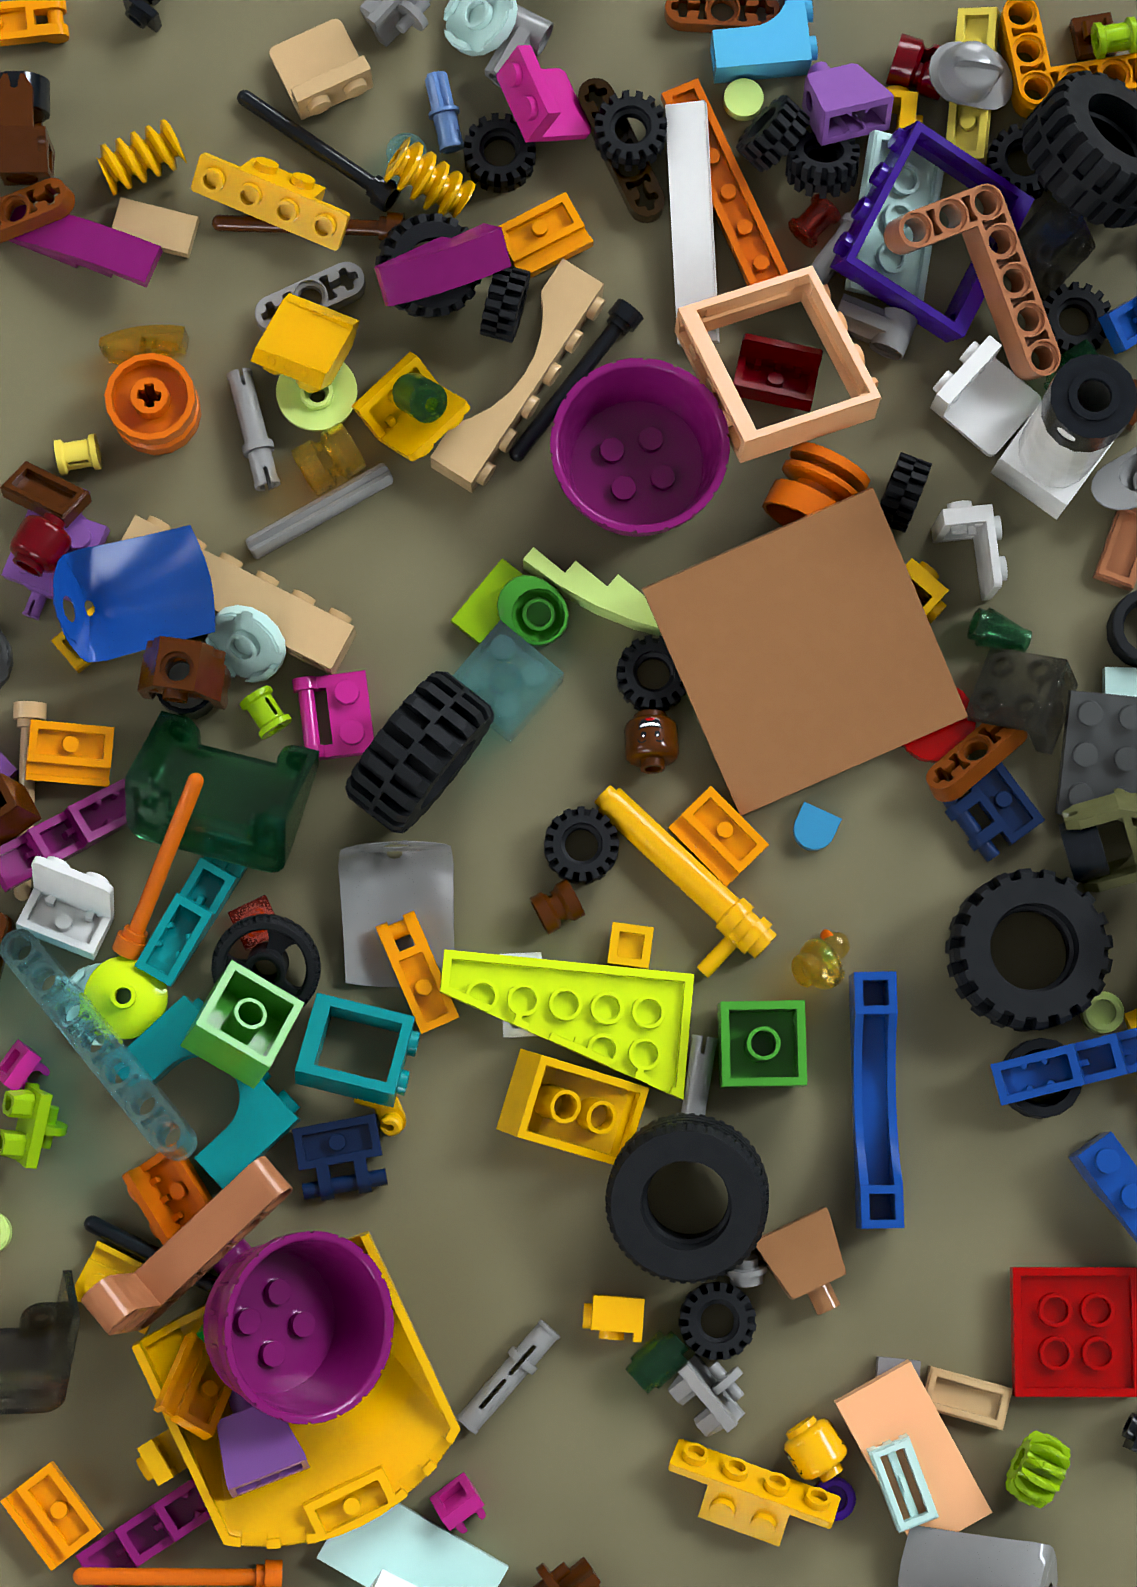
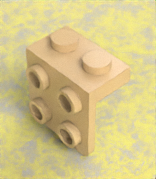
M331 19L274 45L269 51L270 58L301 120L312 115L321 114L330 107L347 99L358 97L373 88L371 68L364 55L359 57L343 23L339 19Z

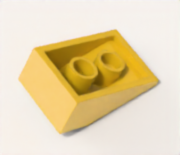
M520 1048L496 1129L515 1137L613 1165L622 1147L637 1131L649 1087Z

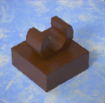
M1111 12L1071 19L1069 28L1077 62L1096 59L1091 44V27L1095 22H1101L1102 25L1113 24ZM1117 52L1106 54L1105 57L1115 56Z

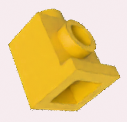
M593 1294L592 1303H584L582 1328L599 1330V1339L624 1340V1333H632L633 1342H642L645 1299Z

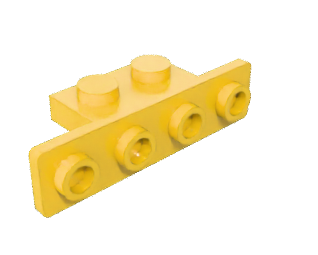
M206 152L199 156L191 184L193 192L336 251L341 247L350 213L323 202L326 187L316 184V180L310 175L301 172H294L293 174L278 168L279 164L266 157H253L242 166H237Z
M684 1439L678 1440L668 1466V1470L708 1485L699 1511V1518L778 1547L780 1546L790 1515L831 1529L841 1500L840 1496L827 1492L823 1488L805 1484L786 1477L781 1473L772 1472L745 1462L740 1458L728 1456L706 1448L699 1443Z

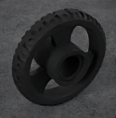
M257 914L237 921L221 936L212 957L211 971L214 984L229 962L233 960L303 1001V1007L315 993L320 979L321 962L313 939L299 924L279 915ZM258 930H267L269 941L254 946L247 959H237L229 954L232 946L244 935ZM294 944H297L300 948L306 964V975L301 987L292 985L285 978L289 967V957L285 950ZM261 960H268L276 966L277 972L271 975L262 974L256 968L255 963Z

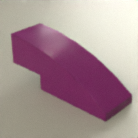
M483 223L452 238L441 236L374 268L385 306L390 307L469 284L510 267L511 262L502 228Z

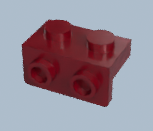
M746 333L743 335L733 384L741 398L810 412L823 350Z

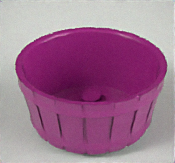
M628 358L617 360L614 364L611 362L596 368L570 389L566 394L567 398L563 399L557 409L553 421L554 427L552 426L550 436V453L552 454L553 469L561 489L581 514L607 531L631 537H644L660 534L679 527L704 509L724 479L727 470L726 465L729 461L730 437H727L729 434L727 421L722 409L718 407L719 403L712 392L704 384L699 383V379L690 372L678 366L676 368L673 364L662 360Z
M323 1231L286 1234L241 1253L221 1272L209 1293L203 1318L204 1342L211 1364L220 1379L257 1410L292 1424L308 1425V1422L311 1424L322 1423L337 1418L336 1415L341 1416L353 1409L362 1401V1397H366L381 1376V1370H384L392 1345L391 1338H393L394 1315L393 1309H391L392 1301L385 1279L381 1277L382 1273L376 1263L367 1253L364 1254V1250L354 1242L344 1237H338L336 1234Z

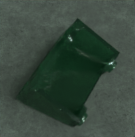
M161 711L125 776L126 820L128 828L140 839L161 845L188 776L192 773H200L204 778V784L178 849L264 872H279L284 868L291 853L319 766V751L303 746L289 745L280 751L277 763L201 744L200 730L191 719Z

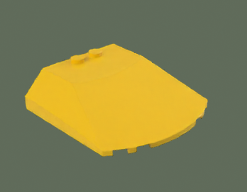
M369 1231L346 1239L354 1242L364 1250V1254L367 1253L376 1263L382 1273L381 1277L385 1279L392 1301L391 1309H393L394 1315L391 1350L384 1370H381V1376L366 1397H362V1401L353 1409L341 1416L336 1415L337 1418L322 1423L311 1424L308 1422V1425L288 1423L306 1455L310 1468L232 1498L226 1485L217 1428L213 1437L203 1440L169 1420L170 1416L162 1412L224 1545L240 1548L242 1545L278 1549L281 1546L306 1542L307 1544L317 1543L359 1528L400 1503L426 1476L428 1477L437 1467L438 1462L451 1444H453L461 1430ZM206 1304L175 1318L133 1343L132 1350L156 1401L185 1335L192 1331L197 1333L201 1328ZM228 1401L220 1419L232 1415Z

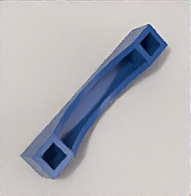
M896 971L853 972L849 975L856 1228H905L903 1180L896 1109V1032L898 1017Z
M1111 1131L1102 1132L1068 1156V1158L1091 1190L1137 1243V1166Z

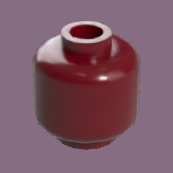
M44 512L42 517L37 515L26 516L10 542L9 548L14 555L12 560L14 564L38 577H42L43 573H54L58 560L69 551L72 543L71 537L64 530L66 523L48 512Z

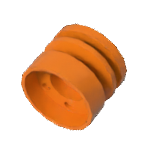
M803 442L792 447L789 454L791 459L785 460L782 471L788 479H775L762 507L772 519L784 526L866 490L870 479L858 465L846 457L815 443Z

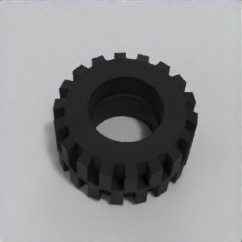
M424 213L413 216L394 226L388 232L387 238L381 241L379 246L381 252L379 256H376L375 265L377 266L404 254L421 242L432 241L441 236L452 238L469 229L467 226L461 227L458 225L459 220L453 217H443V214ZM482 279L436 295L395 305L394 307L398 310H404L408 312L407 315L414 317L433 318L449 315L451 312L458 311L464 307V303L473 298L476 294L474 288L476 285L481 284Z

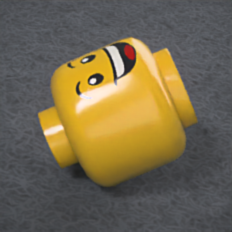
M811 1415L786 1432L788 1440L784 1445V1452L802 1479L813 1480L819 1477L822 1483H824L844 1469L840 1462L845 1458L848 1448L830 1420L826 1418L817 1420L814 1415Z

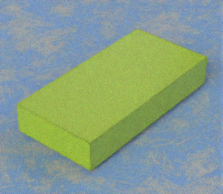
M502 558L454 615L451 623L483 648L502 626L497 610V601L501 589L510 580L523 574Z

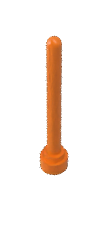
M192 773L188 776L130 924L124 926L123 930L117 932L112 949L122 957L138 960L148 943L147 925L204 784V778L200 773Z
M265 1559V1564H256V1568L80 1567L74 1571L73 1581L77 1585L282 1587L283 1560Z

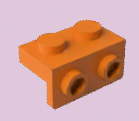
M178 1141L170 1144L140 1166L122 1175L130 1197L138 1203L149 1222L151 1232L161 1241L162 1245L213 1199Z

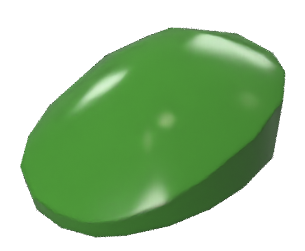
M534 575L515 577L501 589L497 601L498 616L504 628L516 639L531 646H546L555 642L563 635L568 627L569 610L568 604L559 589L545 579Z

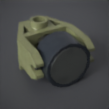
M1117 788L1114 789L1115 793L1077 803L1062 811L1064 822L1058 824L1073 878L1077 883L1083 882L1085 892H1102L1137 882V793H1129L1124 789ZM1119 820L1124 823L1131 853L1128 857L1107 862L1097 825Z

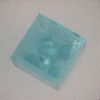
M501 620L452 675L491 705L495 716L490 727L510 744L564 680V672Z

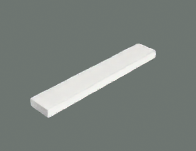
M705 100L665 105L676 318L678 308L717 296L708 109ZM719 328L708 331L712 342L720 343ZM677 338V344H678L680 347H682L681 344H680V342H679V340H678V338Z

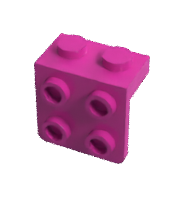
M517 45L496 74V78L525 143L586 139L591 133V127L579 105L577 96L565 71L560 68L541 69L531 45Z

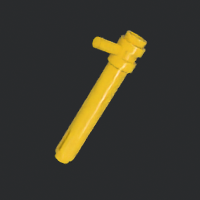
M610 785L595 800L594 803L599 807V813L602 816L606 815L610 819V823L613 826L615 825V828L717 923L716 928L725 937L697 966L707 978L718 969L736 948L744 955L748 952L756 959L774 940L777 934L771 929L773 925L764 916L760 919L752 911L754 907L745 898L739 899L621 788L616 790Z

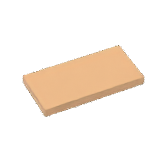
M905 1360L834 1400L877 1482L878 1479L867 1448L883 1445L882 1442L896 1440L899 1438L898 1436L905 1433L909 1436L939 1515L938 1518L919 1526L959 1532L993 1513L910 1360ZM902 1448L897 1450L896 1454L920 1514L926 1510ZM887 1455L880 1458L903 1520L908 1519L910 1516ZM910 1529L904 1531L907 1536Z

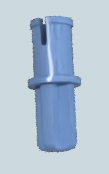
M445 71L431 72L425 78L431 106L428 116L434 122L440 153H455L464 148L457 117L460 110L457 105H454L447 73Z

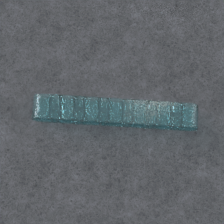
M16 929L7 933L0 944V954L5 963L149 1144L170 1160L181 1161L190 1157L197 1146V1135L194 1129L47 946L24 929ZM31 945L30 954L26 958L19 960L20 951L24 947ZM55 975V982L51 988L42 991L44 981L48 977ZM80 1005V1011L76 1018L67 1021L68 1011L72 1007ZM104 1036L103 1046L96 1052H91L92 1042L97 1037ZM129 1066L130 1072L128 1077L123 1082L116 1083L115 1078L118 1071L123 1067ZM154 1097L155 1104L153 1109L149 1113L141 1115L140 1108L142 1103L148 1098ZM174 1129H180V1138L177 1143L166 1147L165 1140L169 1132Z

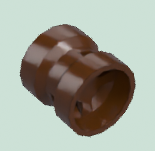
M567 879L555 884L554 890L550 892L549 896L540 892L529 898L548 935L560 929L562 919L564 921H576L585 916L582 905Z

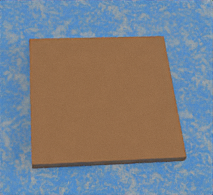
M872 487L641 588L736 809L741 816L968 717Z

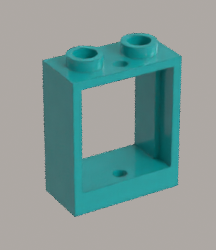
M317 993L295 1068V1084L393 1108L397 1094L404 1096L407 1089L410 1071L403 1070L407 1055L415 1057L421 1032L414 1031L415 1016ZM331 1016L400 1033L387 1082L318 1066Z

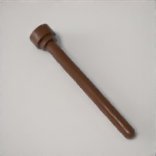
M388 212L387 216H379V220L349 219L344 235L378 236L379 240L382 241L387 238L388 232L394 226L405 220V213ZM216 215L212 220V226L217 231L291 233L253 216Z

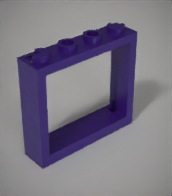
M916 121L902 129L899 127L891 136L887 144V148L890 150L884 162H880L870 176L869 183L872 184L869 193L857 202L851 213V218L854 221L848 232L845 231L834 245L833 252L836 255L830 268L850 281L857 283L887 305L911 313L916 317L918 325L948 343L965 337L985 297L972 261L943 315L856 258L911 150L969 189L987 183L996 186L1004 196L1017 233L1034 198L920 121ZM989 236V246L997 253V243L995 239Z

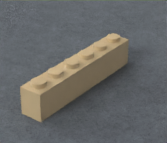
M135 515L122 540L170 530L171 527L154 516L149 515L148 519L145 520ZM197 539L211 576L215 615L223 608L242 605L252 607L266 614L278 626L285 639L287 654L329 675L336 674L357 635L355 627L350 624L352 618L334 608H330L326 612L314 606L316 600L304 592L294 589L292 594L280 589L277 587L279 581L262 571H257L256 575H253L241 569L243 563L224 552H221L218 557L206 551L207 545Z

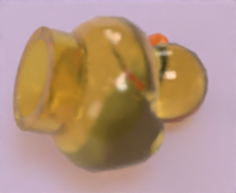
M824 929L820 933V938H813L805 942L799 955L795 956L791 963L795 980L803 987L814 986L822 990L832 989L839 985L845 977V970L842 969L841 959L850 950V943L846 935Z

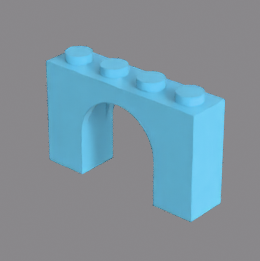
M784 0V6L773 19L761 25L712 30L710 52L714 84L732 82L740 78L760 80L807 75L812 60H817L818 58L817 39L815 35L809 36L808 23L813 22L812 0Z

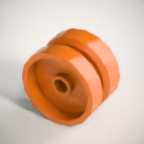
M156 353L134 355L119 364L108 379L104 394L107 413L123 441L136 451L154 456L172 453L186 445L197 432L202 415L198 393L185 368L171 357Z

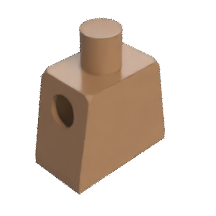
M821 1207L761 1237L755 1250L763 1262L767 1264V1268L789 1299L794 1300L804 1294H808L817 1315L826 1313L840 1305L830 1282L844 1276L846 1269L827 1207Z

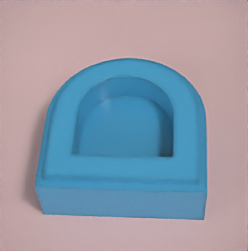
M804 802L793 825L794 839L799 846L806 850L818 851L824 849L833 840L842 819Z

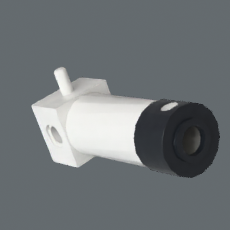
M1085 354L1070 359L1057 371L1042 401L1001 455L991 473L1057 520L1113 444L1114 440L1119 437L1131 421L1137 407V388L1131 374L1120 362L1105 355Z

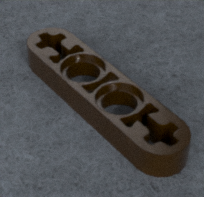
M600 78L588 79L582 83L578 92L579 105L591 127V135L594 141L595 117L599 113V109L594 101L587 103L589 101V93L595 92L597 96L604 95L602 103L606 102L607 104L609 103V97L615 94L611 85ZM628 119L621 120L617 124L624 132L621 141L627 144L638 143L639 141ZM608 159L605 164L631 216L640 223H651L659 219L663 213L665 197L649 162H646L645 168L641 169L636 176L625 177L620 173L619 169L611 166L612 160ZM642 183V190L648 200L655 198L653 209L649 211L645 206L638 207L640 193L637 187Z

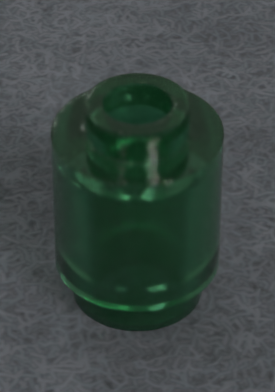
M419 373L402 375L394 383L392 390L394 402L400 410L423 423H430L440 418L447 406V394L439 384Z
M658 1330L630 1357L632 1362L625 1369L649 1394L655 1387L660 1389L688 1362L683 1356L688 1348L672 1331L664 1336Z

